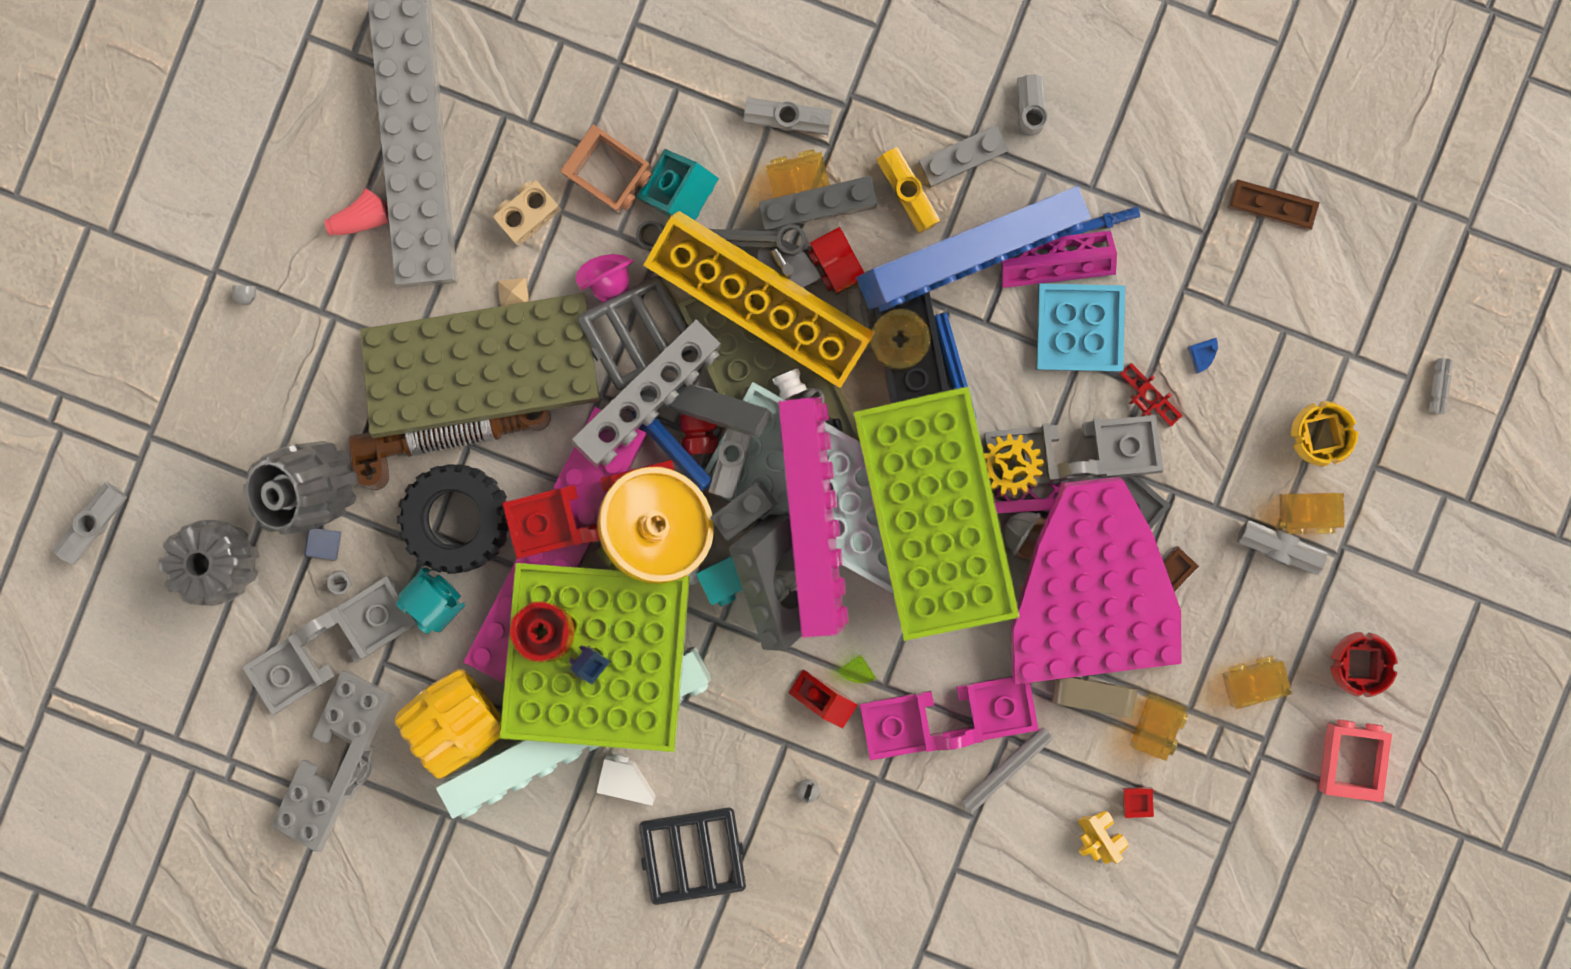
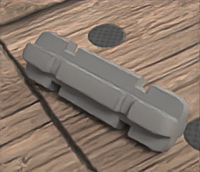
M1438 358L1435 361L1434 370H1437V374H1434L1431 392L1433 401H1430L1429 407L1431 413L1445 414L1447 412L1448 402H1445V399L1449 397L1451 382L1449 372L1452 371L1453 367L1451 359Z

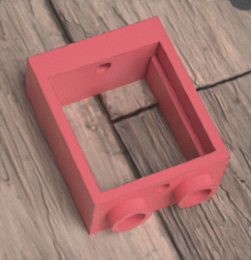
M1337 719V724L1327 723L1319 791L1325 795L1383 802L1392 734L1384 731L1383 726L1378 724L1366 723L1365 728L1354 727L1355 722ZM1341 734L1378 739L1372 786L1335 781Z

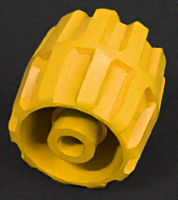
M457 669L422 690L397 712L394 720L396 726L400 729L401 737L411 744L410 750L413 755L420 758L423 767L432 773L433 776L442 779L475 760L500 738L502 717L489 697L470 674L463 669Z

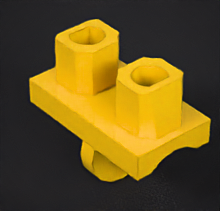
M1100 811L1091 816H1083L1077 820L1084 831L1079 836L1084 844L1078 850L1081 856L1090 854L1094 861L1101 858L1104 864L1110 862L1117 864L1123 859L1121 853L1129 844L1120 833H1116L1112 837L1108 836L1105 830L1113 825L1114 822L1107 811Z

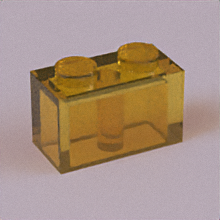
M811 149L798 153V158L788 160L787 156L772 159L770 161L771 164L766 165V171L773 198L830 185L822 152L815 153V150Z
M1344 493L1279 494L1280 528L1289 529V534H1307V528H1318V533H1335V528L1345 527Z
M1273 655L1256 659L1257 664L1246 666V663H1239L1229 666V671L1222 673L1230 705L1235 709L1291 695L1292 691L1284 661L1277 658L1274 659Z
M1150 692L1130 746L1167 761L1168 756H1172L1176 750L1178 740L1175 738L1178 730L1183 729L1187 722L1188 713H1185L1187 707Z

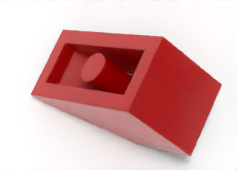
M804 669L788 692L819 717L842 729L858 706V704L843 693Z

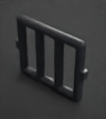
M727 807L658 818L640 823L639 829L644 858H641L643 871L646 870L651 902L654 905L742 892L746 889L741 856L744 855L743 843L739 842L735 813L732 808ZM724 820L734 881L717 884L707 822ZM696 824L706 886L689 888L679 827ZM668 829L678 890L661 893L651 831Z

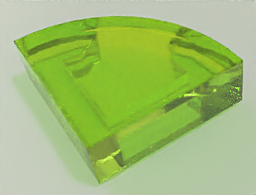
M861 654L837 669L845 679L851 682L868 683L877 679Z

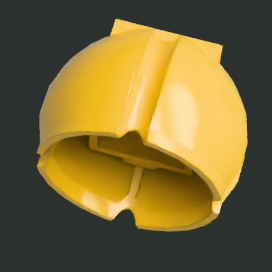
M1321 401L1318 406L1315 403L1309 404L1301 409L1293 420L1290 431L1291 437L1295 438L1293 448L1299 457L1312 465L1325 467L1331 462L1334 465L1339 464L1350 456L1357 444L1359 433L1353 428L1356 420L1344 406L1338 403ZM1328 418L1334 445L1313 450L1307 423Z

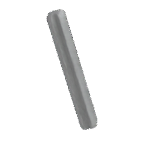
M1040 728L962 800V805L970 813H973L1052 741L1051 734L1045 728Z

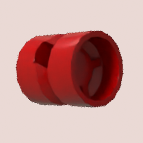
M679 415L680 431L685 434V437L681 439V446L690 455L714 453L718 447V437L713 435L717 425L687 415Z

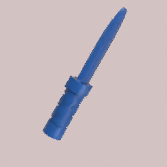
M1136 206L1119 211L1118 213H1105L1102 217L1083 222L1082 229L1066 236L1082 234L1104 226L1107 229L1113 228L1114 224L1139 218V208Z

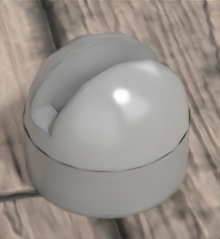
M232 285L233 299L240 305L251 304L255 300L256 286Z
M810 387L804 391L802 399L811 398L818 392L820 394L819 398H822V403H824L825 395L821 389Z
M342 570L333 572L327 580L328 589L337 595L346 593L351 586V577ZM340 578L346 579V581L337 582L335 584L333 582V580Z
M812 779L802 780L797 786L799 799L806 803L815 801L819 796L818 784ZM808 784L813 786L809 799L804 798Z

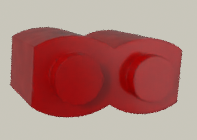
M841 227L809 243L811 250L807 251L814 266L820 264L825 274L821 276V279L828 292L833 290L837 295L858 284L856 277L865 272Z

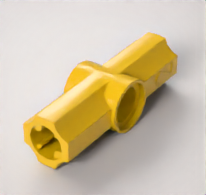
M898 147L887 151L877 158L876 162L919 234L925 232L939 223L940 219L923 192L920 181L915 178ZM904 184L913 185L916 194L913 197L903 196L900 191L901 186Z

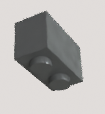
M761 481L753 484L710 518L725 539L729 541L737 537L779 504Z

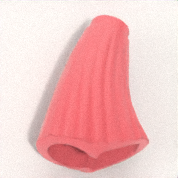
M365 188L354 203L330 216L329 219H325L326 230L330 236L357 233L388 224V205L386 201Z

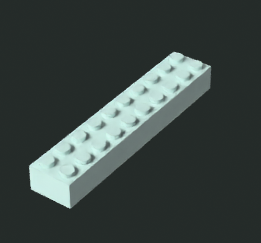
M696 647L688 650L683 655L680 703L683 700L682 696L688 693L693 697L705 691L706 687H708L707 683L711 679V675ZM520 740L446 779L436 789L452 819L461 815L462 819H465L476 813L477 809L482 807L481 803L486 801L489 806L502 799L507 794L506 790L512 788L513 792L528 785V782L533 780L532 776L537 774L538 778H542L554 771V768L558 766L556 763L563 761L564 765L579 758V755L583 753L582 750L588 747L589 751H592L600 746Z

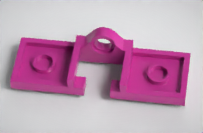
M1012 676L956 686L959 701L969 699L974 726L932 734L929 731L925 707L934 706L931 690L860 703L870 761L921 751L954 750L983 742V740L1038 731L1031 684H1015Z

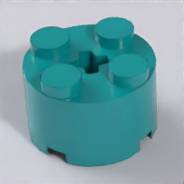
M422 568L401 590L396 605L402 612L410 613L417 620L416 625L424 633L429 634L431 631L442 632L465 607V603H459L458 599L461 595L444 577L438 574L434 578L429 575L431 569Z

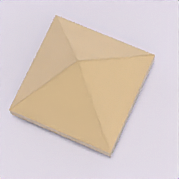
M526 277L498 281L501 306L529 302Z

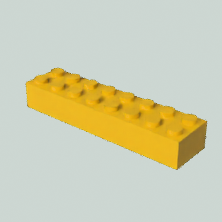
M680 211L670 217L644 263L645 267L840 388L875 332Z

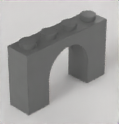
M768 515L729 547L763 650L786 651L802 637L798 591L793 590L779 602L774 590L776 565L780 558L793 547L790 515Z

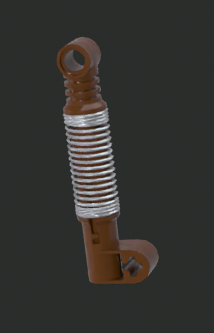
M550 410L541 411L539 418L536 420H529V413L378 438H372L370 432L351 435L349 442L353 471L357 473L358 482L370 490H380L389 481L387 457L406 454L408 457L423 455L424 452L428 454L429 451L433 453L434 450L438 452L439 449L443 451L444 448L448 450L449 447L453 449V447L473 445V442L475 444H478V441L483 443V440L485 442L496 441L507 434V431L509 434L513 433L514 430L515 432H520L521 428L523 431H541L549 425L551 413ZM378 459L377 462L370 463L371 468H369L365 464H362V462ZM372 474V479H369L367 476Z

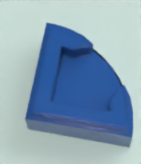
M1217 338L1188 347L1196 374L1206 370L1213 362L1218 350Z

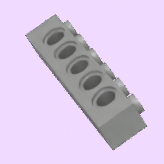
M695 320L572 439V445L596 469L601 464L607 466L617 456L615 450L622 443L625 446L629 445L637 437L638 434L635 431L642 424L648 426L659 415L656 411L663 404L669 406L679 396L676 391L683 384L687 387L691 385L700 375L697 371L704 364L709 367L720 356L717 351L721 343ZM687 350L693 351L697 355V360L691 363L686 362L681 354ZM665 370H671L676 373L677 379L673 382H666L662 379L661 374ZM644 390H652L657 398L653 402H645L641 399L640 394ZM624 410H632L636 415V419L627 423L622 421L619 415ZM608 429L613 431L616 437L612 442L605 443L599 438L600 432Z

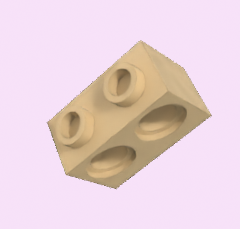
M537 180L533 183L528 181L523 184L517 191L518 196L512 201H509V199L505 200L495 209L497 213L493 218L518 246L562 210ZM535 195H541L544 199L542 206L537 209L531 208L530 199ZM514 213L521 214V223L517 227H510L508 225L509 217Z

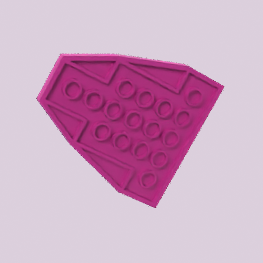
M1121 477L1063 483L1033 550L1017 604L1020 617L1014 618L1011 623L1013 682L1015 684L1182 664L1181 609L1153 532L1124 480Z

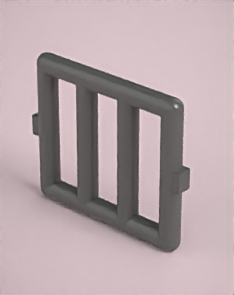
M654 276L578 316V322L593 347L591 352L595 360L601 361L618 390L626 388L653 361L646 363L616 310L617 308L628 302L632 303L660 354L668 347V344L642 300V295L655 289L680 334L688 328L679 305L674 301L660 276ZM605 314L637 368L624 376L621 375L592 324V321ZM684 351L681 354L682 358L692 353L693 351Z

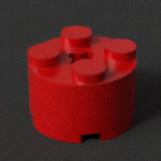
M547 602L528 604L518 611L512 619L510 626V638L513 645L523 657L532 661L550 662L563 657L571 648L575 636V628L570 614L563 608ZM544 627L548 630V635L542 638L541 635L537 634V630Z

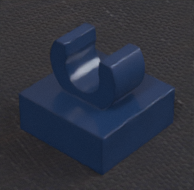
M581 645L579 649L583 653L577 660L572 657L569 659L572 665L570 670L592 685L610 661L591 647Z

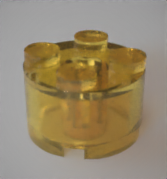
M905 309L892 310L884 314L876 322L871 332L870 346L873 355L879 363L893 370H905L915 366L925 356L930 345V332L925 322L914 312ZM898 333H902V337L908 340L901 348L897 347L896 342H892V338H895Z

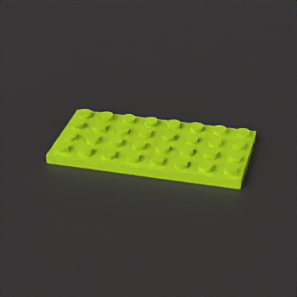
M969 386L854 412L904 641L1019 618L1020 615Z

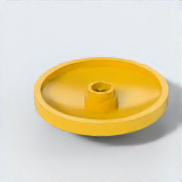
M659 467L641 468L619 479L605 495L598 514L599 537L609 559L626 575L636 580L653 584H663L679 580L696 569L705 559L711 547L714 523L710 518L712 517L710 506L701 490L682 474Z

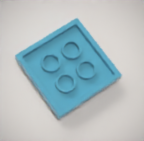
M1038 284L1036 370L1123 372L1125 286Z

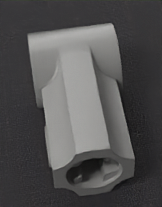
M1036 74L1025 75L1017 78L1020 111L1019 127L1024 134L1034 136L1042 131L1048 117L1045 110L1043 77ZM1030 114L1036 115L1040 120V124L1036 126L1030 125L1026 120V116Z

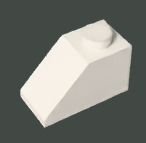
M612 753V756L607 755L603 762L597 793L653 805L656 795L636 763L629 761V756L624 754Z

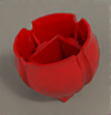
M1362 632L1349 634L1335 645L1330 658L1334 661L1333 665L1330 666L1333 680L1338 687L1350 695L1356 697L1362 694L1365 697L1379 695L1393 684L1397 676V671L1393 668L1395 664H1398L1395 651L1389 642L1377 634L1369 632L1365 636ZM1350 649L1371 651L1369 677L1348 676Z

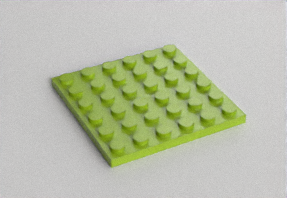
M516 563L510 626L512 619L518 611L528 604L547 602L563 608L570 614L575 628V636L571 648L563 657L550 662H540L523 657L513 645L509 631L500 738L676 752L690 576H685L669 583L653 584L636 580L624 572L616 570ZM544 627L542 629L538 628L537 634L543 638V636L548 635V630ZM581 645L591 647L610 661L592 685L570 670L572 665L569 659L571 657L575 660L579 658L583 653L579 649Z

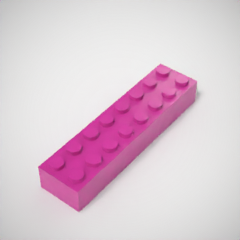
M822 398L779 401L802 638L838 635L845 628V624H848L849 616L847 606H842V595L846 594L844 577L840 578L839 566L843 565L841 548L837 549L836 537H840L839 520H834L833 508H837V496L835 490L831 491L830 479H834V466L832 461L828 462L827 450H831V436L829 432H825L824 421H828L827 403H822Z

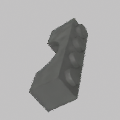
M871 176L759 202L762 221L766 231H779L786 225L798 226L824 217L849 215L875 209L877 206Z

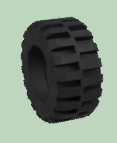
M447 464L430 468V471L421 473L416 477V481L413 484H409L405 489L406 495L403 499H400L398 505L401 508L400 515H397V524L401 525V532L398 533L401 541L405 540L407 544L405 549L410 555H414L417 558L419 564L429 566L432 571L457 574L486 565L489 560L494 559L499 554V549L507 541L506 535L509 527L502 502L506 501L505 498H507L504 490H500L497 485L498 482L493 477L487 476L484 471L478 468H472L467 465ZM449 492H460L471 497L476 502L481 516L480 528L475 537L459 546H451L439 541L433 534L429 523L430 509L434 501L441 495Z

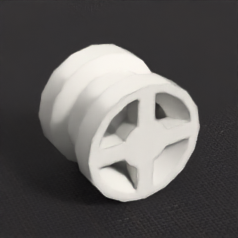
M799 368L772 379L774 385L779 387V397L782 399H788L807 390L806 385L801 383L799 378L801 374Z

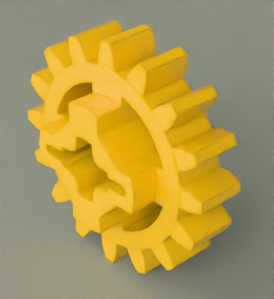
M1010 433L1007 435L1006 441H1003L999 436L996 437L997 445L994 446L989 443L987 450L990 454L984 453L989 479L992 481V491L999 487L1001 488V496H1004L1007 491H1011L1012 496L1016 497L1017 490L1027 494V485L1035 488L1037 482L1034 477L1041 478L1043 473L1037 469L1044 464L1043 460L1036 459L1040 455V449H1031L1033 445L1032 440L1026 444L1023 443V435H1019L1017 440H1013ZM1011 448L1010 451L1004 454L999 453L1003 449ZM1022 451L1027 454L1031 464L1024 461L1021 455ZM1011 460L1016 461V467L1013 468V471L1008 470V464ZM992 466L1001 472L1002 480L996 476ZM1019 477L1025 478L1018 483H1012L1013 480Z

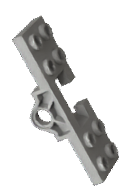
M1156 415L1101 421L1100 418H1094L1091 422H1083L1084 439L1095 438L1098 460L1089 459L1088 462L1080 461L1069 464L1063 462L1054 465L1052 442L1059 441L1058 425L1049 426V423H1044L1041 427L991 431L984 434L986 453L988 454L990 452L987 450V445L990 443L996 446V437L998 436L1003 441H1006L1007 435L1010 433L1013 440H1017L1019 435H1023V443L1025 444L1032 440L1033 445L1031 449H1040L1041 451L1036 459L1044 461L1043 466L1037 468L1043 472L1041 478L1034 477L1037 485L1163 472ZM1011 448L1003 449L999 453L1004 454L1010 451ZM1022 451L1021 455L1024 461L1031 464L1027 454ZM1011 460L1008 464V470L1013 471V468L1016 467V461ZM992 466L996 476L1002 480L1001 472ZM1019 477L1013 480L1012 483H1018L1025 478Z
M389 576L382 578L340 606L312 620L287 637L286 640L242 667L272 715L336 676L329 664L317 669L303 647L339 624L352 644L353 648L348 650L355 663L416 626L417 620L410 613L406 614L397 607L396 602L399 599V591Z
M342 670L312 737L323 743H329L334 734L351 744L334 782L316 773L318 768L316 764L308 760H301L272 823V827L313 851L322 852L345 800L352 799L355 790L369 778L372 772L373 763L371 755L375 747L371 743L392 699V694L349 671Z

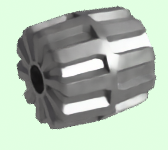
M319 441L283 447L262 456L259 461L252 463L248 469L247 483L244 484V494H246L249 505L248 510L252 517H255L262 524V528L268 532L279 531L281 535L319 528L345 515V508L355 503L357 496L352 492V488L358 482L357 473L349 470L350 457L344 451H337L333 443Z
M200 520L185 525L178 533L170 535L163 544L166 555L163 558H159V570L165 572L167 580L163 584L169 592H178L182 595V601L189 604L215 606L229 602L243 594L248 583L255 581L258 570L255 569V559L260 557L258 548L251 546L247 539L249 534L244 529L233 526L225 521Z

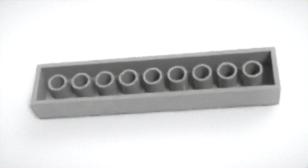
M368 0L395 285L407 288L458 283L431 0Z

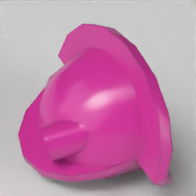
M618 254L598 256L590 259L580 267L576 273V283L581 291L590 287L594 296L601 302H605L629 289L628 266L635 261L633 258L630 259Z

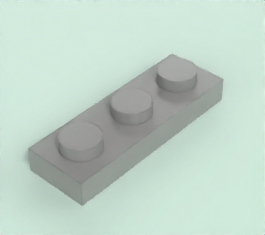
M995 125L919 160V164L931 188L1006 154L1009 150L998 126Z

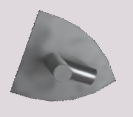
M782 240L784 248L791 251L798 248L794 244ZM779 247L758 249L757 260L802 288L821 278L815 266L804 252L797 255H789L781 251Z

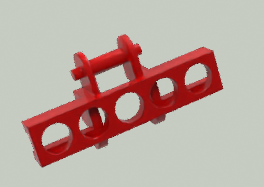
M1132 363L1123 372L1119 373L1138 393L1136 396H1130L1132 400L1129 404L1135 403L1143 412L1141 416H1150L1152 414L1150 411L1153 409L1170 427L1183 416L1167 400L1172 394L1169 392L1163 397L1150 383L1155 379L1154 375L1147 379ZM1129 369L1136 373V377L1133 380L1126 374V371ZM1142 379L1144 383L1138 387L1136 381ZM1147 390L1155 391L1156 397L1154 400L1146 398ZM1142 397L1149 407L1147 408L1138 398ZM1165 403L1166 407L1161 411L1159 408ZM1168 410H1172L1176 415L1172 421L1165 415Z

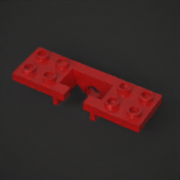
M667 460L600 477L603 492L609 491L626 474L641 468L659 467L675 471L673 461ZM575 484L502 502L517 559L571 545L600 540L598 523L576 528L570 505L571 500L579 499Z

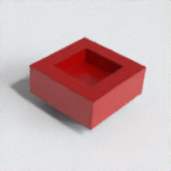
M1152 787L1123 788V812L1125 818L1154 817Z

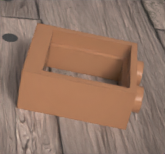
M593 124L561 169V173L620 214L623 209L627 211L636 198L633 194L639 186L643 188L652 175L649 171L652 167L650 163ZM601 141L639 167L616 202L578 176Z

